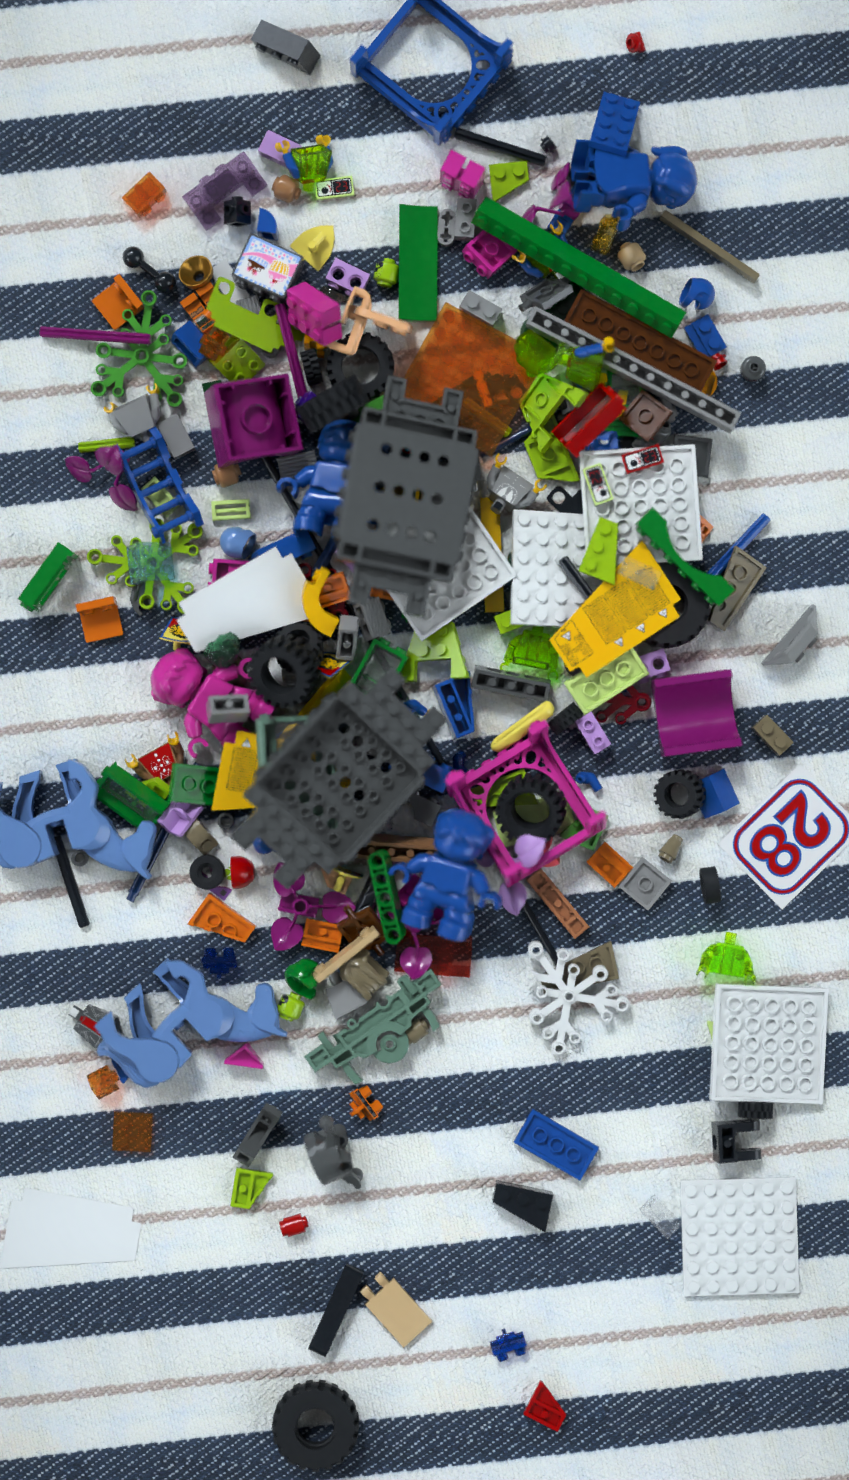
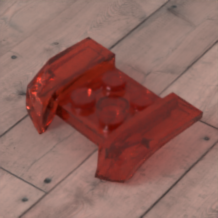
M407 927L405 937L396 944L394 971L405 972L400 964L401 953L408 947L416 948L412 933ZM416 935L419 948L426 947L432 954L430 968L435 975L470 978L472 961L471 935L464 941H455L440 936Z

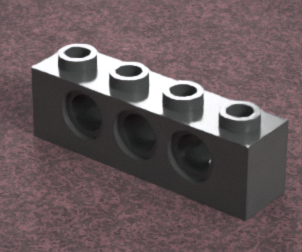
M475 665L472 679V688L542 702L548 700L551 686L550 679Z

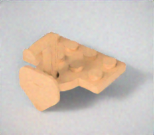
M354 286L341 323L344 325L347 323L348 318L355 320L348 343L344 345L334 341L325 346L346 355H354L358 349L368 319L373 320L374 325L387 330L388 326L392 327L391 330L403 336L406 333L411 334L413 326L371 311L370 294L366 290ZM355 296L363 298L360 307L353 305Z

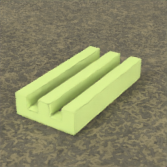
M250 499L211 501L212 521L251 519ZM246 504V507L216 509L218 505ZM246 511L245 515L216 516V513Z

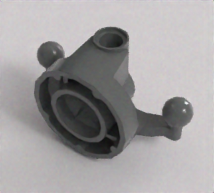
M323 1115L319 1119V1126L322 1130L319 1132L315 1130L304 1135L306 1151L313 1170L323 1185L343 1179L347 1183L353 1184L355 1189H360L363 1172L360 1168H353L351 1153L345 1149L348 1144L346 1127L342 1124H334L331 1116Z

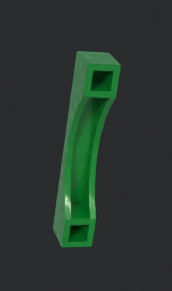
M653 507L635 523L638 527L636 531L643 538L647 536L651 540L649 544L656 551L660 549L665 554L663 558L670 565L674 563L679 568L677 572L684 579L688 577L692 581L690 585L698 593L702 591L706 595L704 599L711 606L714 604L720 606L735 591L722 576L701 572L691 567L680 557L671 543L667 530V521Z

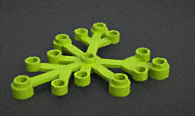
M155 518L159 525L164 524L161 519ZM192 523L187 529L188 533L180 539L179 536L183 531L181 525L177 526L180 528L178 533L173 532V529H171L170 546L159 555L160 539H155L153 534L150 555L142 546L139 538H132L130 546L132 549L137 550L143 559H136L124 545L123 539L119 535H115L111 538V543L119 549L124 557L104 555L98 549H91L87 554V559L92 565H99L101 562L122 565L113 573L107 574L106 581L110 585H115L118 582V578L134 566L142 567L133 575H128L125 578L126 585L134 587L137 581L147 574L145 592L139 598L140 606L145 610H150L154 607L155 600L152 593L156 575L165 586L163 600L160 603L161 608L164 611L171 610L172 595L178 603L177 608L179 612L185 615L179 602L186 598H183L178 591H183L189 595L193 593L194 587L190 582H170L161 570L162 562L175 552L196 557L199 554L198 547L196 545L186 546L185 544L192 539L201 538L203 529L201 526L196 527ZM198 529L199 533L198 535H193L192 531ZM119 538L121 540L120 543L114 544V540ZM139 541L140 544L139 546L134 547L133 542ZM191 548L197 549L195 554L189 552ZM93 555H98L99 559L93 561L92 557ZM155 562L156 566L154 568H150L149 563ZM110 576H115L114 582H109ZM129 578L134 579V583L131 585L127 583ZM190 585L192 587L191 590L185 591V586ZM146 599L151 600V604L148 606L144 605ZM169 602L170 606L168 608H164L163 603Z

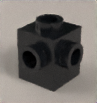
M234 196L232 200L224 201L225 225L241 227L251 224V201L243 200V197Z

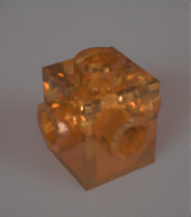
M213 326L208 334L204 333L199 342L202 345L198 352L215 362L218 356L223 357L228 349L225 345L230 336Z
M107 1065L87 1075L90 1088L99 1100L119 1090L117 1083L119 1077L115 1070L111 1071Z

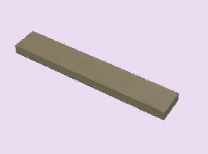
M664 210L659 220L753 284L756 282L760 275L755 270L667 210Z

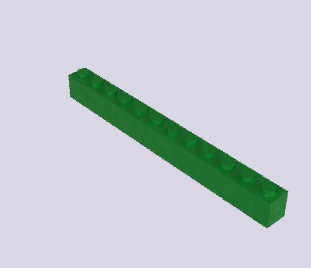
M485 197L471 221L472 224L670 338L673 337L686 314L684 310L488 197Z

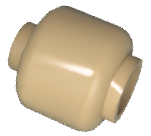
M626 242L620 247L621 250L618 252V258L626 270L634 272L645 265L646 255L638 243Z

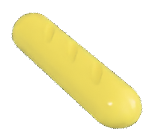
M550 701L541 703L498 735L492 741L491 749L498 753L508 749L528 734L530 724L537 720L542 721L545 719L546 721L554 713L553 704Z

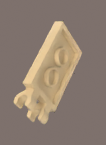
M380 1271L375 1276V1280L383 1288L375 1294L366 1284L360 1289V1292L368 1299L365 1303L368 1309L395 1339L405 1347L432 1323V1320L395 1278L389 1281Z

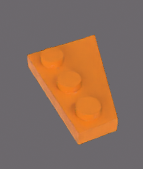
M211 893L207 895L188 922V925L197 926L206 931H213L244 943L256 928L255 924Z

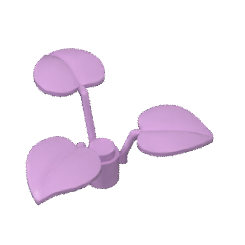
M532 835L520 836L515 844V852L518 858H513L514 862L520 861L521 865L526 868L535 866L543 853L546 839ZM486 850L482 860L476 861L483 867H490L494 864V861ZM503 882L499 889V894L503 900L502 905L511 914L519 915L527 899L526 888L520 882L507 888Z

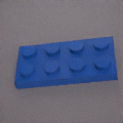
M603 92L588 147L626 157L640 102Z
M533 1108L513 1141L515 1144L579 1181L599 1149V1146Z

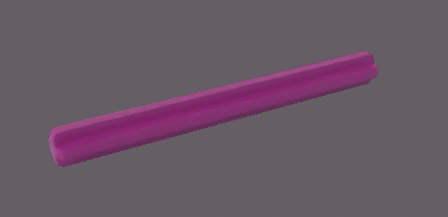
M284 303L277 304L275 309L297 397H303L307 390L291 326L288 321L286 306Z
M44 326L40 327L39 332L41 337L134 344L151 343V335L145 333Z

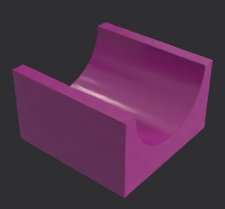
M288 373L213 384L204 392L218 468L257 458L294 455L303 450Z
M731 669L654 679L651 681L661 757L742 746L733 710Z

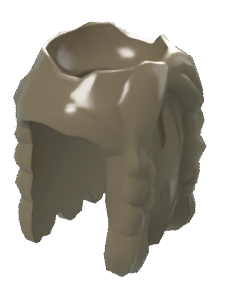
M362 949L339 967L341 979L349 982L366 1000L372 999L371 993L374 994L375 991L380 989V986H384L387 983L386 978L390 974L387 969L383 968L382 965L370 956V952L367 949Z

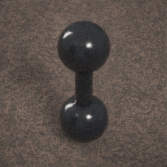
M131 246L125 249L122 258L126 266L130 268L140 267L155 279L154 283L158 291L162 293L173 291L176 286V279L172 273L167 271L159 273L144 261V254L140 248Z

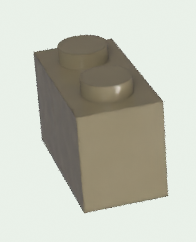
M764 715L751 727L757 736L777 756H780L794 743L768 715Z

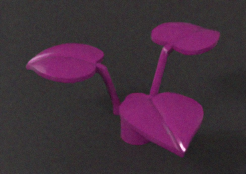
M567 162L557 172L552 181L551 190L555 191L557 189L550 202L549 209L536 207L533 204L523 214L522 217L532 223L538 211L553 213L562 217L566 215L572 220L579 216L580 212H574L569 189L570 184L566 180L569 166L571 165L570 162ZM559 206V209H560L561 211H556V210H553V209H555L556 207Z
M118 445L98 448L95 456L100 465L92 469L89 468V463L79 456H69L64 460L71 475L80 482H89L92 479L91 473L102 467H105L110 473L117 475L114 481L115 487L109 488L111 499L122 509L128 511L138 510L134 492L126 485H118L120 476L124 472Z
M283 862L277 864L274 874L284 864ZM304 874L288 890L273 877L277 893L283 897H288L293 893L295 899L292 905L295 912L293 920L282 917L277 919L271 927L274 950H287L301 941L303 927L295 924L298 915L305 914L309 908H323L322 915L324 919L330 923H338L348 917L343 908L350 905L354 911L356 908L354 903L346 895L337 891H331L324 894L322 898L323 905H309L305 899H299L296 892L302 889L305 884Z
M377 905V913H378V917H379V919H380L379 910H378V905ZM435 908L433 917L436 920L432 921V924H438L439 927L440 920L444 917V910ZM388 912L389 917L395 919L394 914ZM405 924L412 933L416 948H406L401 953L400 964L410 978L415 980L429 970L432 964V954L426 947L419 948L416 933L420 932L421 929Z

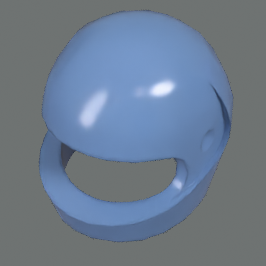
M241 527L227 528L220 537L221 549L230 557L245 559L252 552L257 535L251 530H244ZM250 538L247 547L244 549V546H245L246 542H247L248 539Z

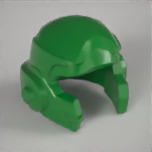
M301 959L295 964L289 965L284 974L286 983L300 996L310 1000L313 999L316 995V989L313 987H316L318 982L312 973L315 972L314 969L319 964L311 959Z

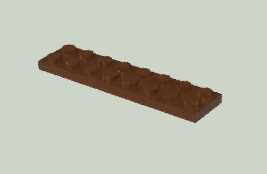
M583 289L580 290L564 320L602 341L606 337H612L615 348L700 392L717 363V360L673 337L670 338L632 315Z

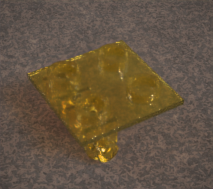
M607 214L600 220L599 231L592 240V251L600 250L599 253L603 255L610 252L613 244L611 242H614L613 237L617 235V226L621 217L614 218L612 214Z

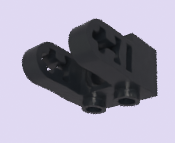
M759 1119L711 1122L714 1161L720 1164L762 1159L761 1148H735V1135H737V1132L760 1130Z

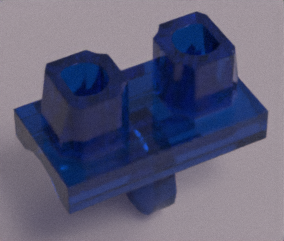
M205 948L204 957H201L203 968H210V974H217V979H222L223 973H229V968L238 967L233 948H223V957H216L215 948Z
M504 1328L502 1329L503 1335L497 1336V1340L490 1341L493 1356H496L499 1362L508 1359L507 1352L514 1350L516 1356L526 1353L525 1347L527 1345L523 1331L516 1334L514 1331L507 1333Z

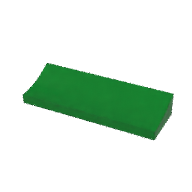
M399 204V321L437 322L438 206Z

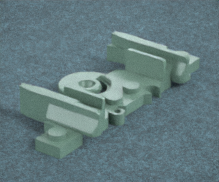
M430 968L420 978L412 982L407 975H402L397 981L401 989L391 996H385L388 1004L382 1006L377 1001L376 1007L359 1018V1023L354 1018H350L347 1021V1026L350 1029H341L333 1035L338 1043L335 1046L325 1031H321L318 1038L322 1044L304 1056L314 1072L332 1062L335 1068L342 1066L350 1080L354 1084H358L364 1079L355 1071L350 1061L358 1056L366 1058L371 1054L384 1063L400 1061L406 1055L409 1048V1040L405 1031L412 1026V1018L419 1012H423L433 1032L440 1027L435 1013L428 1006L431 1001L427 995L442 985L433 970ZM393 1031L400 1035L399 1038L392 1034L383 1036L380 1041L381 1050H377L376 1041L383 1032ZM392 1041L393 1047L388 1048L386 1042Z

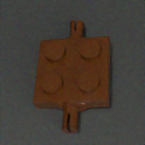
M350 905L345 906L343 911L348 917L337 923V928L351 943L360 936V932L364 928L374 926L379 936L363 949H373L379 957L383 955L385 951L380 944L385 941L379 917L370 906L356 913Z

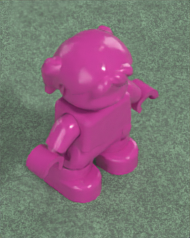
M178 648L176 651L161 657L152 670L150 678L151 695L155 701L185 708L186 702L190 700L187 706L188 712L184 718V726L188 737H191L188 751L193 758L197 759V754L192 750L195 743L200 742L204 747L209 746L207 741L200 736L203 734L202 723L211 730L221 742L222 747L224 742L235 743L237 731L254 733L242 727L244 722L208 724L206 703L209 696L247 694L250 709L248 717L254 722L256 718H259L260 714H272L275 707L271 706L272 701L264 702L262 700L264 696L262 694L257 696L256 690L253 691L252 689L228 683L238 678V675L251 679L243 671L244 664L252 661L250 657L242 659L238 666H235V664L220 665L212 674H208L204 681H201L202 677L207 674V669L201 666L188 648Z

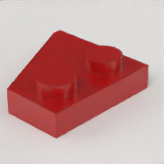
M539 1380L523 1415L558 1432L566 1417V1412L543 1381Z

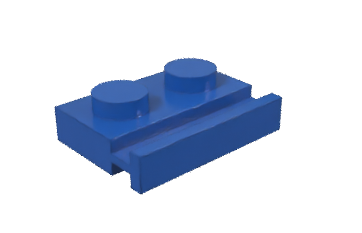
M709 314L683 328L693 347L709 357L727 348Z

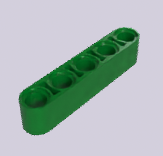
M378 849L369 856L368 864L385 940L389 944H397L405 937L406 927L401 922L403 913L395 876H389V870L392 868L390 854L385 849ZM376 856H380L382 858V863H379L376 860ZM380 874L386 877V882L381 880ZM384 893L389 894L391 900H387ZM388 912H392L395 919L390 918ZM392 930H395L399 937H395Z

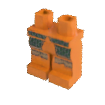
M210 281L207 285L196 290L197 295L206 307L214 289ZM194 292L180 302L181 306L205 336L207 335L213 342L220 338L221 334L214 327L215 319L211 318L212 312L207 310V308L205 309Z

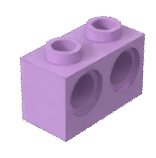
M335 258L325 279L329 287L335 290L340 288L346 291L345 294L350 297L353 291L350 283L353 280H359L361 282L359 288L365 290L370 280V274ZM337 271L344 274V277L340 280H336L333 277Z
M664 648L639 656L650 674L639 680L638 685L649 682V677L655 675L657 679L667 676V671L671 669ZM655 659H660L663 663V667L660 670L653 667Z
M592 712L574 722L593 754L611 745Z

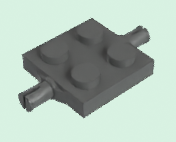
M550 277L520 295L523 302L519 305L520 311L524 312L530 307L535 306L542 310L550 309L553 304L566 299L567 295L574 292L572 285L568 284L571 280L566 277L562 279Z

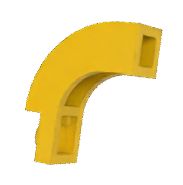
M321 566L320 570L316 569L312 576L313 583L308 580L304 582L302 605L310 623L318 631L331 637L339 622V618L324 610L319 603L320 591L330 573L329 569Z

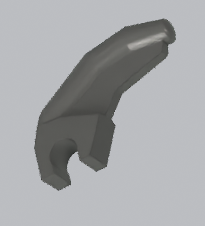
M147 574L137 581L130 595L132 607L139 616L143 615L139 609V598L145 592ZM148 599L144 601L146 606L150 605Z

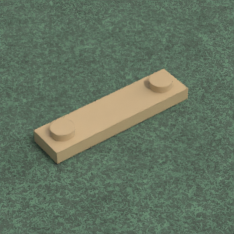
M374 926L364 928L358 938L325 964H319L314 969L315 972L312 973L318 983L322 982L379 936Z

